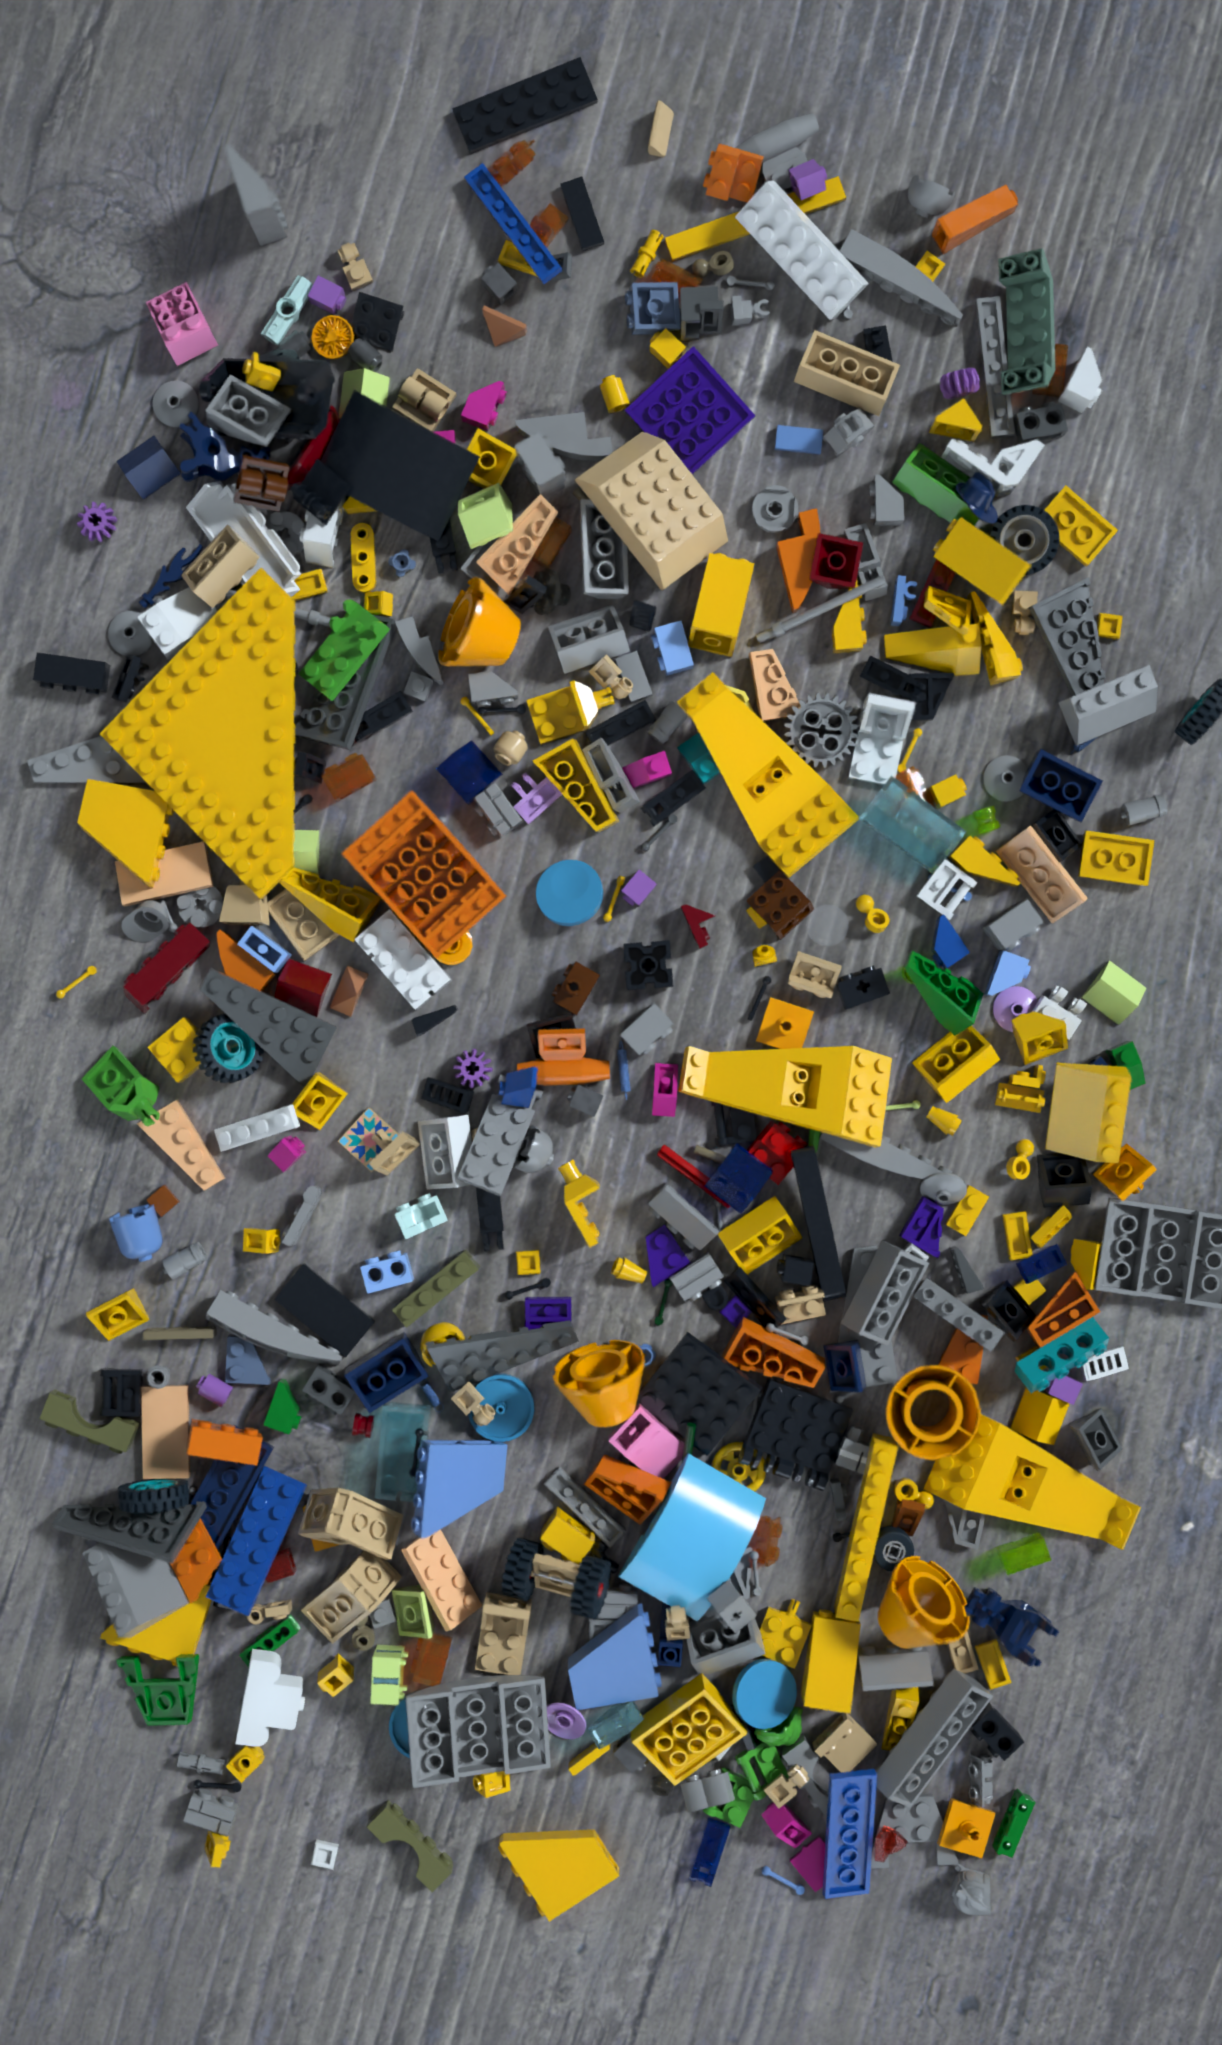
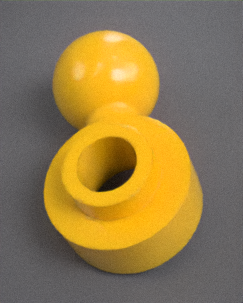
M866 894L859 896L856 900V908L860 912L867 914L865 918L866 927L874 933L883 932L890 922L888 914L881 909L873 908L874 900L871 896Z
M1028 1139L1018 1141L1016 1144L1018 1156L1011 1157L1007 1162L1006 1170L1012 1179H1025L1030 1173V1164L1026 1158L1033 1154L1034 1144Z
M901 1478L895 1483L894 1494L900 1501L902 1499L916 1500L917 1503L925 1504V1509L933 1506L934 1496L928 1491L919 1492L917 1485L911 1479ZM903 1486L909 1487L906 1493L901 1492Z

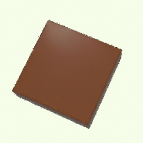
M165 1184L147 1199L150 1205L154 1204L155 1210L160 1217H163L180 1202Z

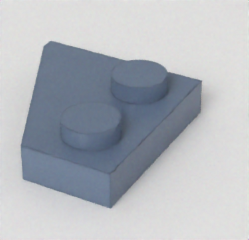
M229 1335L227 1337L225 1383L271 1384V1379L265 1371L261 1356L256 1350V1345L238 1336Z

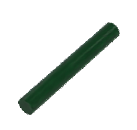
M687 1423L681 1464L687 1453L692 1455L696 1424Z

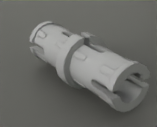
M180 1752L177 1761L178 1768L197 1770V1773L211 1772L223 1775L226 1766L225 1759L206 1757V1754L192 1755Z

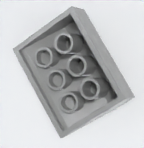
M229 144L225 145L224 147L246 215L260 246L287 238L285 229H288V225L274 189L269 191L266 182Z
M101 1542L83 1552V1556L118 1637L131 1638L189 1604V1600L172 1566L168 1562Z

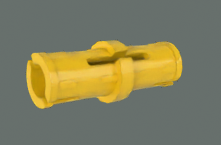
M652 229L644 245L639 248V255L630 269L634 276L643 278L650 262L656 258L655 253L664 238L659 231Z

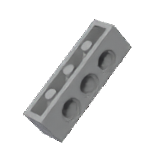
M928 1278L925 1279L913 1296L991 1352L1005 1334L1004 1331Z

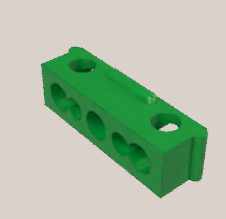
M290 1614L278 1624L269 1627L257 1636L256 1640L242 1650L239 1656L249 1668L250 1652L252 1649L261 1647L263 1650L274 1652L297 1634L301 1627ZM282 1627H287L289 1632H283L281 1637L276 1635V1633L280 1634ZM266 1639L272 1640L273 1644H268Z
M1019 1789L1014 1791L992 1843V1847L998 1855L1003 1854L1013 1858L1036 1803L1030 1795L1022 1793Z

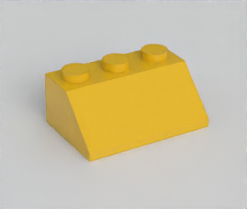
M971 1025L955 1036L949 1032L913 1061L912 1064L947 1104L995 1065L1000 1058L992 1045Z
M776 1196L766 1200L763 1204L718 1233L728 1252L739 1268L741 1267L746 1274H749L802 1239L801 1234Z

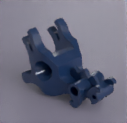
M191 411L188 414V418L193 422L189 426L183 423L179 425V428L183 431L180 437L187 442L194 454L193 459L184 460L180 464L181 477L185 482H190L202 476H209L216 481H225L234 474L239 473L242 455L265 460L270 458L271 449L269 447H264L259 452L256 448L249 450L245 446H242L239 452L233 448L227 451L225 440L212 428L203 426Z
M974 1587L966 1600L967 1605L964 1606L967 1613L973 1614L971 1617L972 1621L985 1628L986 1624L992 1627L998 1639L1011 1655L1030 1667H1033V1665L1039 1667L1042 1661L1033 1655L1035 1649L1028 1645V1642L1037 1627L1048 1635L1057 1637L1060 1631L1051 1624L1052 1621L1023 1600L1004 1601L1001 1600L1002 1596L992 1588H988L987 1592L984 1593Z

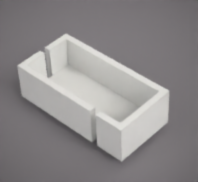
M390 909L354 939L367 955H374L372 958L373 962L415 1010H418L433 997L429 993L431 990L437 994L452 981L448 974Z

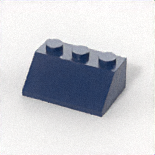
M1040 749L1035 753L1024 775L1019 791L1082 823L1103 781Z
M405 1332L348 1366L344 1374L369 1414L429 1376L415 1347Z

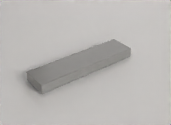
M560 1466L544 1482V1485L609 1548L626 1532V1529Z

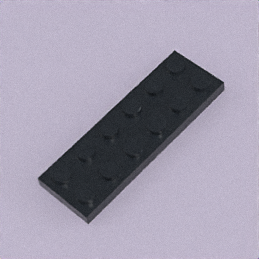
M579 57L452 108L468 151L470 154H473L597 104L598 99L582 59Z

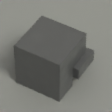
M718 286L680 287L681 340H699V334H722L723 300L718 301Z

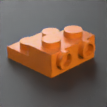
M719 143L717 150L712 151L708 165L712 166L711 174L706 173L703 187L707 188L705 195L725 201L733 198L748 203L754 196L764 156Z

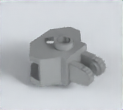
M858 408L847 416L845 413L840 415L834 421V427L823 436V440L825 442L828 441L835 450L834 454L839 456L852 446L853 448L858 446L865 439L864 436L873 429L874 425L861 408Z

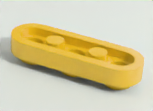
M358 523L351 530L352 582L358 592L367 593L373 591L376 586L375 535L370 525ZM360 531H365L366 536L360 538L358 537V533ZM361 554H366L367 559L361 561L359 560V556ZM367 577L368 581L365 584H361L360 579Z

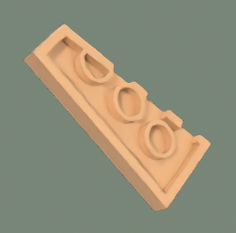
M541 494L513 522V531L504 537H499L476 561L508 595L512 593L558 513Z

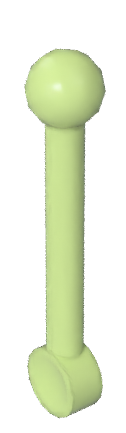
M914 1100L912 1103L886 1106L885 1111L911 1107L919 1109L921 1103L918 1100Z

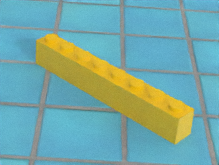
M872 1434L834 1604L836 1618L859 1622L898 1449L897 1442L893 1437Z

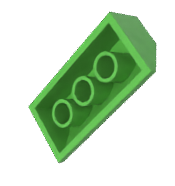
M919 443L905 461L892 483L900 491L908 493L919 504L927 506L938 517L946 519L950 523L953 519L958 521L962 517L975 526L979 520L956 490L958 483H965L970 477Z

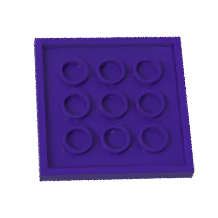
M694 346L625 409V412L643 432L664 439L692 475L756 416Z

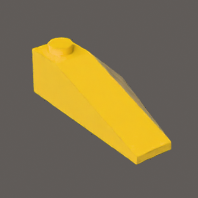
M975 591L970 592L967 598L972 601L971 613L974 624H980L981 651L990 685L1017 679L1021 675V671H1023L1021 659L1016 657L1015 651Z
M970 624L965 636L951 626L884 635L886 659L917 665L934 671L954 673V676L980 674V624Z
M295 867L279 882L331 930L353 943L355 942L354 939L365 930L381 901L380 897L360 886L354 885L353 888L340 884L339 880L327 881L321 879L318 874Z

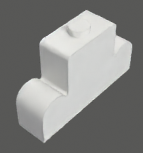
M252 1649L235 1744L254 1747L262 1746L269 1738V1727L294 1730L296 1727L298 1712L303 1711L305 1697H301L303 1678L281 1674V1658L276 1652Z

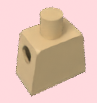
M241 879L240 885H228L219 922L227 925L269 926L267 895L260 899Z

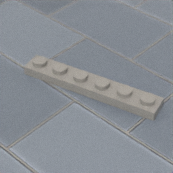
M1000 296L977 298L975 303L990 439L1013 436L1015 432L1011 395H1002L1001 371L1008 370Z

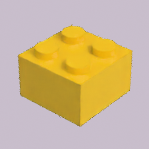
M186 1017L179 1020L148 1046V1049L177 1083L185 1081L199 1069L198 1066L201 1064L200 1061H195L194 1057L197 1056V1053H193V1047L196 1046L193 1040L197 1037L196 1032L198 1029Z
M557 1506L542 1527L540 1539L542 1540V1545L550 1551L555 1549L561 1553V1558L564 1561H572L579 1565L595 1543V1533Z

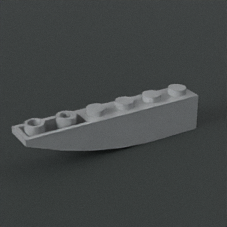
M852 229L850 230L840 249V253L866 281H874L880 284L884 291L890 293L893 291L900 295L903 301L907 303L913 302L921 306L920 308L928 314L934 313L941 317L944 323L958 326L963 314L925 274L892 250Z
M820 1133V1139L862 1161L888 1171L925 1179L927 1176L935 1173H952V1171L941 1165L938 1169L931 1166L932 1161L922 1155H919L918 1158L910 1155L911 1150L901 1144L898 1147L889 1144L891 1139L882 1135L881 1147L875 1148L838 1136Z
M220 1290L206 1313V1319L268 1351L315 1363L339 1365L342 1356L339 1355L340 1352L331 1346L326 1348L320 1345L319 1340L311 1335L306 1337L298 1333V1328L291 1324L284 1325L278 1322L279 1319L271 1313L265 1315L258 1311L259 1308L251 1302L243 1303L231 1291H226L225 1293Z

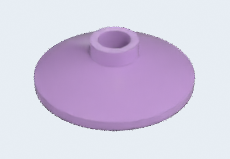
M1009 987L1001 991L994 1001V1018L1003 1029L1013 1032L1011 1020L1020 1014L1030 1013L1038 1000L1031 991L1024 987ZM1015 1005L1021 1006L1019 1014L1014 1012Z
M564 1703L547 1705L548 1730L564 1739H577L584 1734L586 1721L577 1709Z

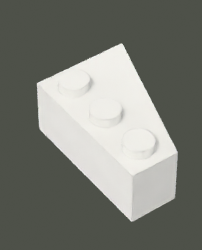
M346 495L327 526L306 509L305 521L307 524L306 528L302 527L300 533V542H303L306 563L333 568L332 552L334 546H337L338 543L336 535L338 527L342 522L344 512L342 506L346 501Z

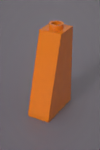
M1004 185L938 218L931 235L942 254H945L1014 213L1018 206V198L1013 190H1009L1008 186Z

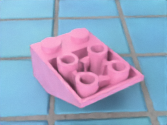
M187 282L146 302L162 339L177 366L218 346Z
M640 1403L636 1406L633 1415L620 1423L608 1436V1441L641 1470L662 1479L682 1460L684 1443Z

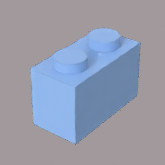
M682 621L654 628L655 634L651 635L654 648H659L661 657L657 658L660 670H665L666 676L693 669L694 664Z
M251 926L238 942L240 947L275 973H279L292 956L291 953L255 926Z

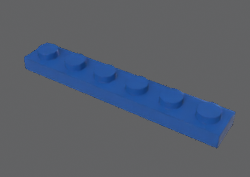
M483 163L464 176L466 182L543 285L562 272L561 266Z

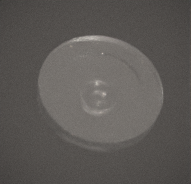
M822 905L810 913L806 925L807 932L815 943L822 946H833L841 942L846 936L848 919L840 908L834 905Z

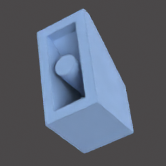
M1004 950L999 951L984 995L992 996L1022 982L1023 978L1026 979L1031 968L1028 965L1029 959Z

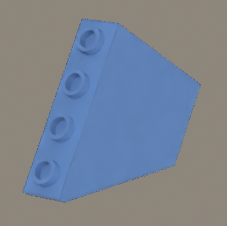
M421 1440V1447L418 1448L417 1452L419 1470L416 1471L415 1475L417 1493L413 1498L415 1516L411 1521L413 1533L420 1538H427L503 1492L507 1444L492 1440Z
M642 1603L634 1606L568 1657V1673L577 1710L659 1697L658 1687H662L660 1672L655 1673L654 1667H658L656 1652H651V1647L654 1646L652 1632H647V1626H650L649 1614L643 1611Z

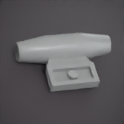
M809 113L784 120L751 136L736 148L764 156L762 162L764 182L774 180L784 191L791 187L788 169L808 161L805 153L799 150L797 146L818 132L819 125L814 114Z

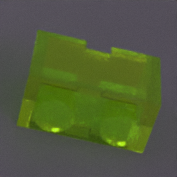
M1039 1532L1023 1537L1021 1540L996 1547L1001 1565L1007 1575L1051 1561L1046 1542Z

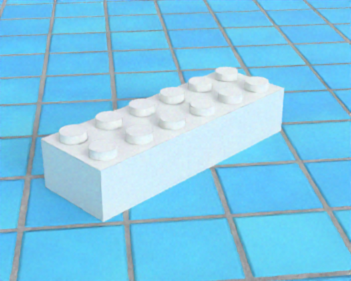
M774 180L767 181L735 216L830 320L837 318L869 284Z

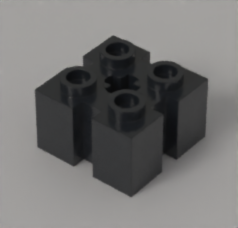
M670 940L652 941L650 948H642V942L623 944L625 963H631V971L625 972L627 990L645 989V983H654V988L673 987L672 968H666V960H671ZM646 959H651V963L654 962L655 967L651 968V972H646V969H642L641 965L645 963Z

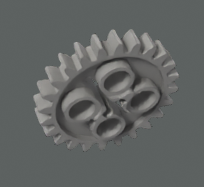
M816 692L815 699H812L807 694V702L798 699L801 706L798 708L792 705L791 707L795 713H787V717L791 719V722L784 723L785 727L790 728V730L783 732L784 736L791 737L786 741V744H793L794 746L791 749L794 752L798 751V755L801 758L805 757L804 761L807 764L812 760L814 767H817L818 763L822 762L823 767L826 768L827 761L829 760L835 765V758L837 757L843 761V752L851 754L847 747L849 745L856 746L855 742L851 739L859 737L858 733L853 732V729L858 728L859 725L852 723L857 716L856 714L849 715L853 708L851 706L844 708L846 700L843 699L838 703V695L836 694L832 699H829L828 692L825 693L824 698H821L819 692ZM810 711L818 713V717L814 722L806 721V714ZM834 714L839 715L841 720L838 725L832 726L828 723L830 716ZM821 724H823L827 730H840L842 733L834 734L823 731L822 735H819L817 730L801 729V726L807 725L820 728ZM806 734L814 736V740L810 745L802 743V737ZM833 737L837 740L833 748H826L824 745L827 738Z

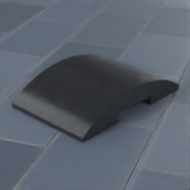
M354 390L321 462L351 486L347 495L439 541L480 456Z

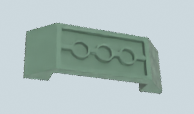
M1040 248L998 259L999 282L1006 287L1008 370L1001 371L1002 395L1048 386L1055 372L1053 278L1044 249Z

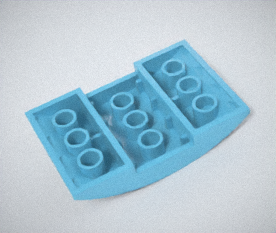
M687 1453L671 1481L672 1483L659 1510L644 1536H640L618 1576L669 1606L680 1605V1608L685 1607V1615L698 1621L712 1605L707 1597L729 1580L755 1531L766 1498Z

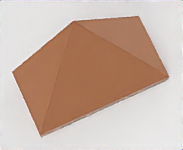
M487 306L483 307V317L495 347L526 335V324Z
M347 966L330 1008L352 1017L369 974Z

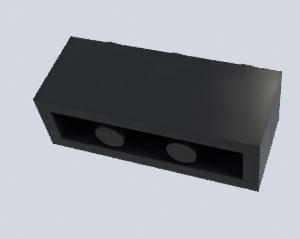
M37 652L33 680L40 683L39 687L54 689V686H61L64 691L76 692L77 689H83L86 694L99 696L100 692L107 693L110 665L102 661Z

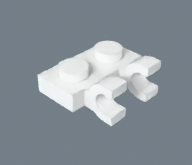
M1055 985L1050 996L1047 998L1042 995L1031 1012L1034 1011L1065 1021L1067 1039L1070 1040L1082 1021L1077 1018V1015L1084 1010L1087 1003L1074 997L1068 1009L1065 1010L1058 1004L1065 998L1068 991Z

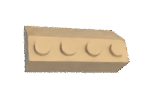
M814 330L794 382L880 416L900 365Z

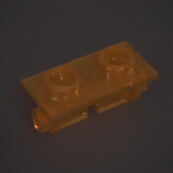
M663 258L661 261H658L655 267L656 271L651 278L656 282H677L679 294L680 287H699L703 281L702 278Z
M912 766L896 775L900 788L906 794L910 807L917 816L935 807L933 803L935 800L928 787L923 790L919 788L925 782L918 769Z
M762 1516L758 1522L757 1537L765 1538V1542L756 1541L755 1551L759 1554L757 1563L765 1564L766 1562L767 1567L774 1564L779 1558L780 1549L777 1545L778 1538L782 1534L781 1517L770 1521L771 1517Z

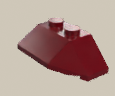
M331 405L329 407L327 427L316 439L308 440L289 469L287 490H290L293 484L297 483L299 485L303 482L316 459L321 461L339 423L338 413L334 406Z

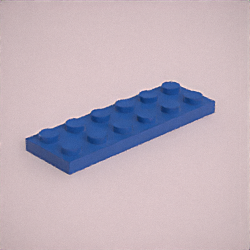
M264 1466L208 1590L207 1598L246 1616L250 1615L307 1484Z
M875 1769L829 1774L822 1890L825 1899L869 1894L877 1784Z

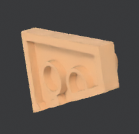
M774 650L750 652L749 659L759 718L762 721L788 718L787 713H795L791 706L794 705L799 708L801 705L796 697L797 694L791 688L785 676L786 673Z

